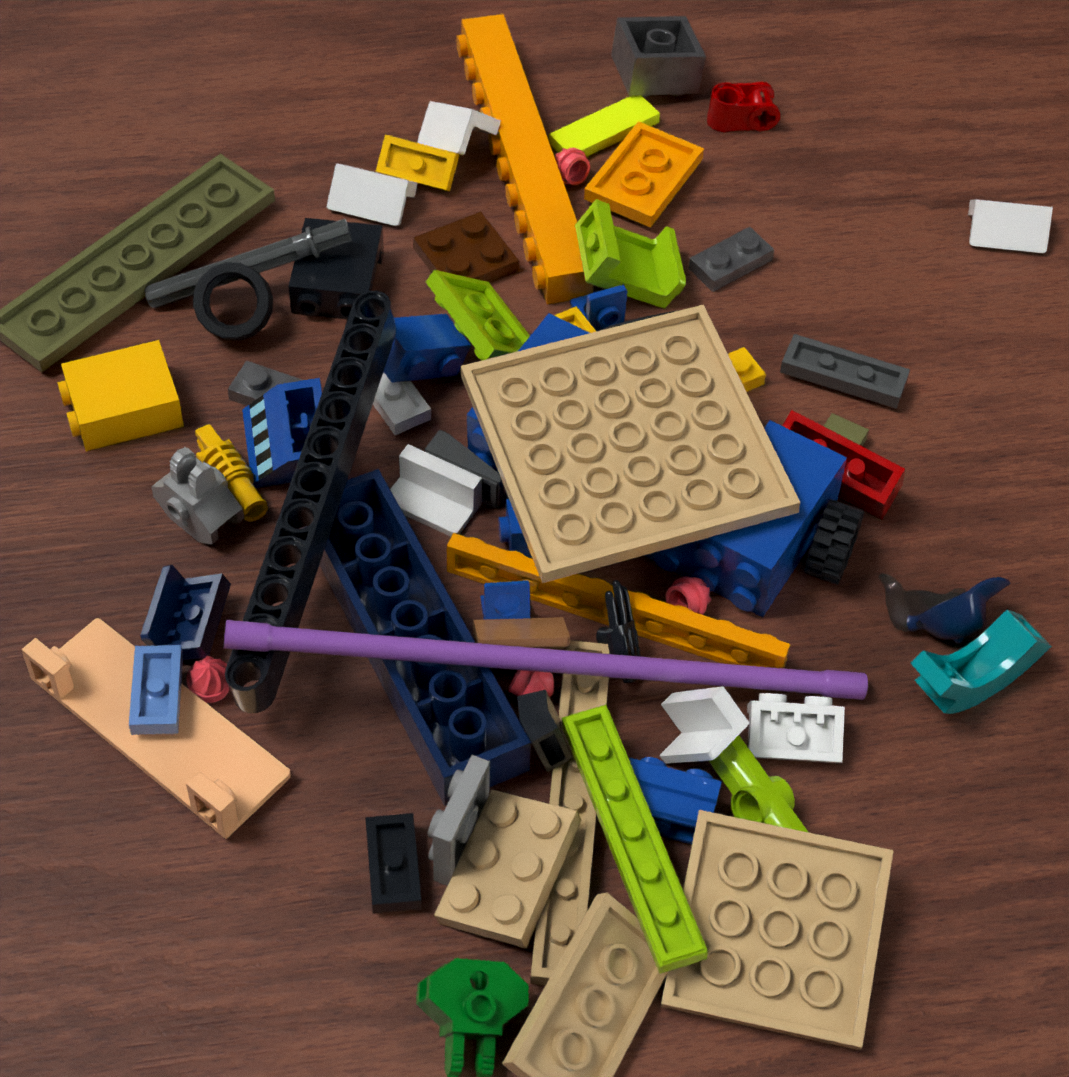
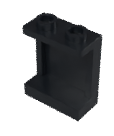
M305 218L301 233L306 232L305 228L308 226L313 230L336 221ZM347 222L352 234V242L320 252L321 256L318 258L311 255L294 261L288 285L291 312L306 316L348 320L356 298L362 293L372 291L377 264H382L384 255L383 225Z

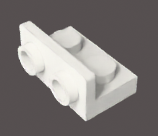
M761 693L759 694V701L752 700L747 704L750 723L748 748L755 758L842 763L845 707L832 706V698L808 696L805 697L804 704L786 703L787 695Z

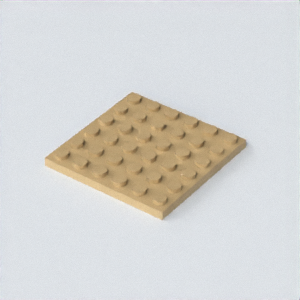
M704 304L461 366V378L542 583L799 513L801 502Z

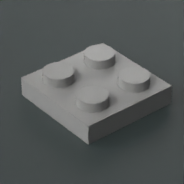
M472 755L465 770L458 769L455 772L447 794L450 800L445 810L438 809L431 820L428 837L433 839L428 859L433 861L434 881L448 886L489 797L490 761Z

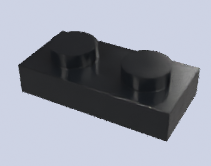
M413 813L365 817L373 913L422 909Z

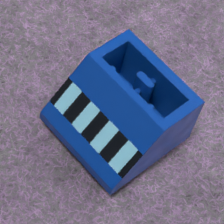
M320 378L278 384L242 409L249 468L254 475L253 485L255 488L291 483L323 392Z

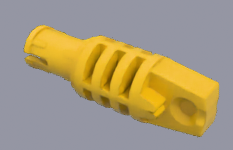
M210 424L196 429L197 444L201 450L196 453L197 459L202 463L205 462L217 468L224 475L228 483L227 488L243 508L244 520L253 522L262 518L268 510V504L254 487V475L229 439L223 441Z

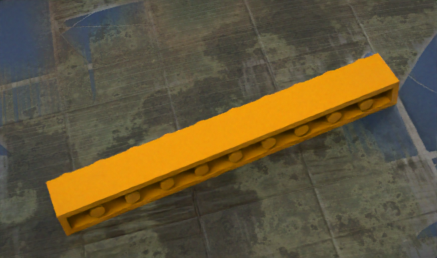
M504 14L462 19V35L456 36L459 57H465V76L467 81H473L472 95L475 105H481V113L501 120L497 135L488 134L489 148L492 155L498 156L497 171L500 181L506 180L507 183L505 192L508 206L515 207L516 210L514 212L516 231L518 234H524L525 237L523 239L525 258L527 262L533 261L534 264L532 274L536 290L542 289L547 304L570 301L573 298L593 293V285L585 281L575 228L577 219Z

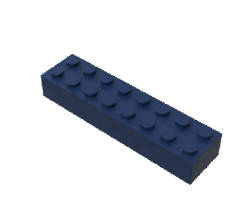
M379 469L348 479L323 552L320 567L354 633L475 643ZM368 658L444 806L450 800L447 794L453 775L458 769L465 770L472 755L490 761L489 788L530 771L531 741L490 668Z

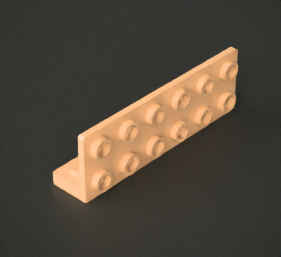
M99 618L94 619L60 649L55 646L49 649L36 637L21 649L30 677L36 684L225 839L236 831L291 778V772L288 767L182 683L178 734L131 735L129 714L135 646Z

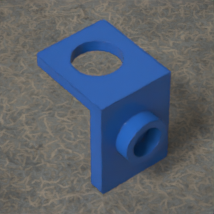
M624 285L590 293L571 299L570 305L572 308L577 306L596 331H600L606 327L625 322L627 289Z
M528 580L484 584V595L480 596L483 619L530 618V584Z

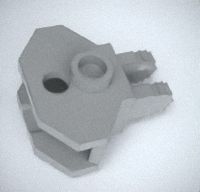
M189 448L177 449V452L169 461L170 472L151 486L153 497L168 517L199 543L213 544L219 539L217 529L225 522L238 524L244 519L243 508L227 488V480L217 468L210 466L208 463H202Z

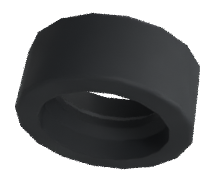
M224 262L211 267L200 277L194 289L193 307L198 321L208 332L226 340H244L255 336L267 325L273 312V295L268 282L259 272L242 263ZM228 278H240L248 282L253 287L257 296V308L253 316L247 322L237 326L226 325L220 322L213 315L210 307V295L214 287L220 281Z

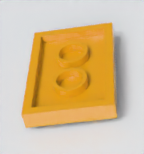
M638 121L585 187L584 200L591 203L596 199L606 202L610 205L612 212L651 228L703 160L704 148Z

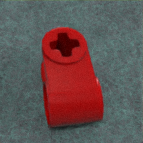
M762 81L754 83L723 82L715 85L711 92L707 113L708 125L718 132L766 131L775 127L781 119V113L779 108L773 103L774 90L772 86Z

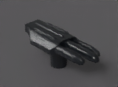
M614 580L612 583L614 596L611 591H606L605 594L609 627H600L597 630V642L608 644L609 654L641 657L638 634L632 616L627 588L622 586L618 580ZM622 678L623 683H632L634 681H637V679Z

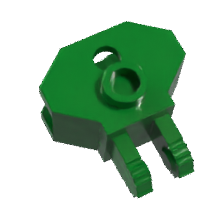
M455 958L417 983L416 1005L440 1027L439 1037L445 1038L444 1069L447 1077H459L464 1065V1039L476 1040V1076L491 1077L493 1075L495 1041L497 1037L502 1036L503 1024L528 1006L529 984L506 962ZM470 980L474 982L475 989L472 987Z

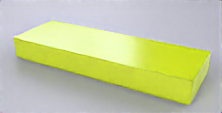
M629 96L550 133L549 143L558 153L562 152L563 148H578L588 157L624 140L638 121L651 127L658 124L660 113L643 96Z

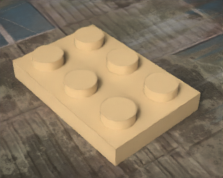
M491 790L434 914L441 925L527 948L582 821L578 812Z

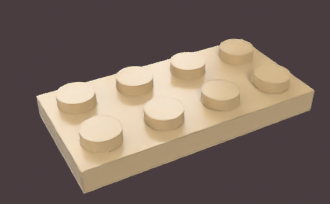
M608 892L598 894L594 898L502 1063L518 1077H613L667 975V972L659 974L638 918Z

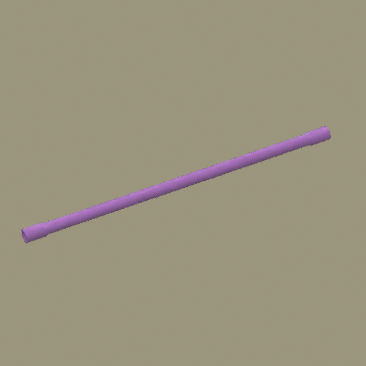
M226 620L224 649L261 652L269 650L810 693L820 694L824 697L864 700L868 690L867 675L860 672L836 670L820 672L277 627L268 623Z

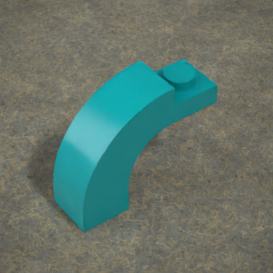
M1007 609L978 638L954 653L938 655L923 650L911 662V665L920 673L914 681L944 714L962 712L980 704L1007 687L1028 670L1052 646L1023 615Z

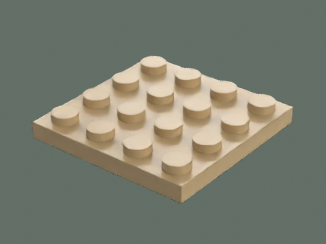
M699 810L683 892L708 950V956L706 960L667 972L661 1007L861 1050L894 850Z

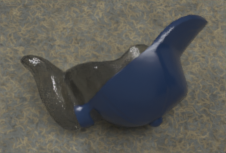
M881 573L878 576L885 588L886 607L889 618L896 629L902 632H914L925 629L936 638L954 640L955 643H961L964 637L985 627L986 602L1011 584L1006 578L994 577L976 584L968 591L962 588H955L946 594H937L925 590L906 591L891 575Z

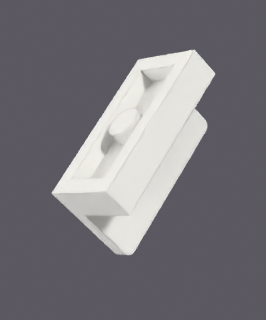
M430 101L417 143L464 155L472 130L497 135L501 120L473 109Z
M336 163L327 208L399 226L406 198L415 197L418 183Z
M977 199L970 200L968 215H972L969 244L977 247L1045 253L1048 246L1053 207Z
M408 444L399 455L400 477L390 489L403 514L450 537L453 533L460 535L482 504V477Z
M724 686L672 693L661 705L678 727L681 734L660 754V757L665 764L714 760L750 723Z

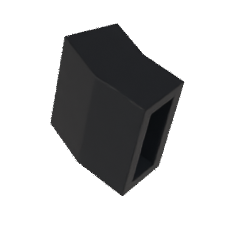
M541 690L517 696L520 722L546 771L549 772L573 759L562 736L561 720L547 691Z

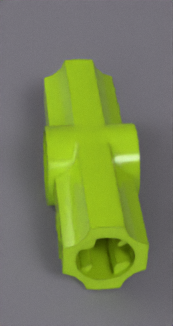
M739 735L717 758L708 760L732 793L731 809L734 817L808 832L793 811L795 799L790 785L779 776L769 777Z

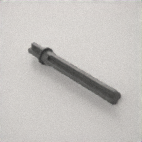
M346 219L313 230L308 226L305 228L306 232L148 285L145 288L146 300L151 308H158L193 296L200 277L211 267L224 262L242 263L261 273L311 255L318 258L321 256L320 252L352 242L350 228L347 225ZM240 278L222 280L214 288L240 280Z

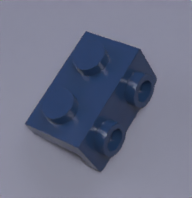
M173 565L163 566L146 620L143 624L141 632L142 641L147 646L181 645L183 660L210 656L231 586L229 580L222 573L185 579Z

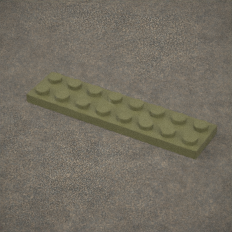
M220 153L0 309V341L39 371H45L144 298L146 286L171 278L275 201L274 189Z

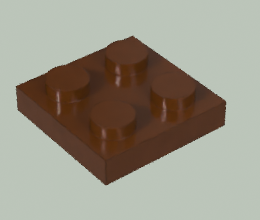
M481 211L413 237V249L431 273L433 270H438L490 283L519 271V260Z

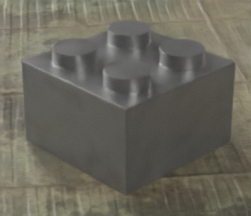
M686 16L617 18L611 56L629 96H682L684 94L699 93L706 55Z

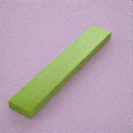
M607 705L562 717V728L659 974L706 960L708 950Z

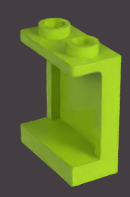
M597 199L575 224L586 283L604 289L624 285L627 289L628 297L663 309L684 289L686 277L673 228L666 226L655 239L613 225L610 205Z

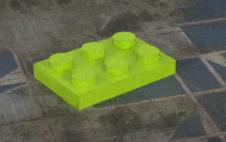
M433 270L426 280L427 285L436 295L435 301L437 304L448 311L455 321V328L469 339L475 347L474 352L481 361L518 352L530 337L489 282Z

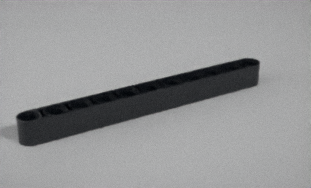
M367 291L359 295L353 303L243 621L268 623L277 627L299 628L396 336V324L391 301L383 292ZM283 602V603L280 604V605L272 606V605H274L275 603ZM232 649L225 670V678L236 705L242 711L259 713L272 705L290 651L269 650L261 652ZM250 681H258L252 686L243 687Z

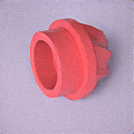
M563 148L562 152L555 154V160L565 185H578L587 178L590 172V162L583 151L578 148Z
M681 577L675 580L667 590L666 603L674 606H684L695 613L704 615L707 605L712 600L709 596L710 588L700 578Z
M206 656L201 661H195V664L187 674L188 689L206 703L222 700L230 690L225 678L227 664L221 659H214L211 656Z
M517 670L510 683L508 692L520 696L546 690L550 698L554 692L553 674L550 672Z

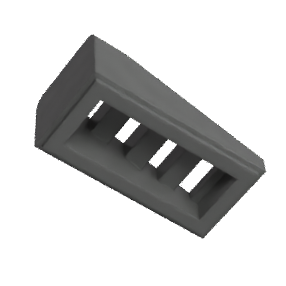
M439 430L425 448V452L482 477V502L499 509L503 503V482L500 474L450 434Z

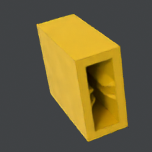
M159 340L61 364L65 380L57 382L63 406L72 405L73 411L66 413L72 436L81 435L85 451L184 427L180 401Z

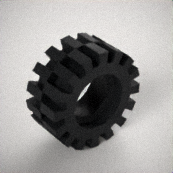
M830 499L818 524L817 532L814 535L805 564V574L836 585L839 584L856 542L864 510Z

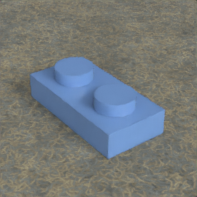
M181 645L135 646L129 714L131 735L178 734L183 667Z

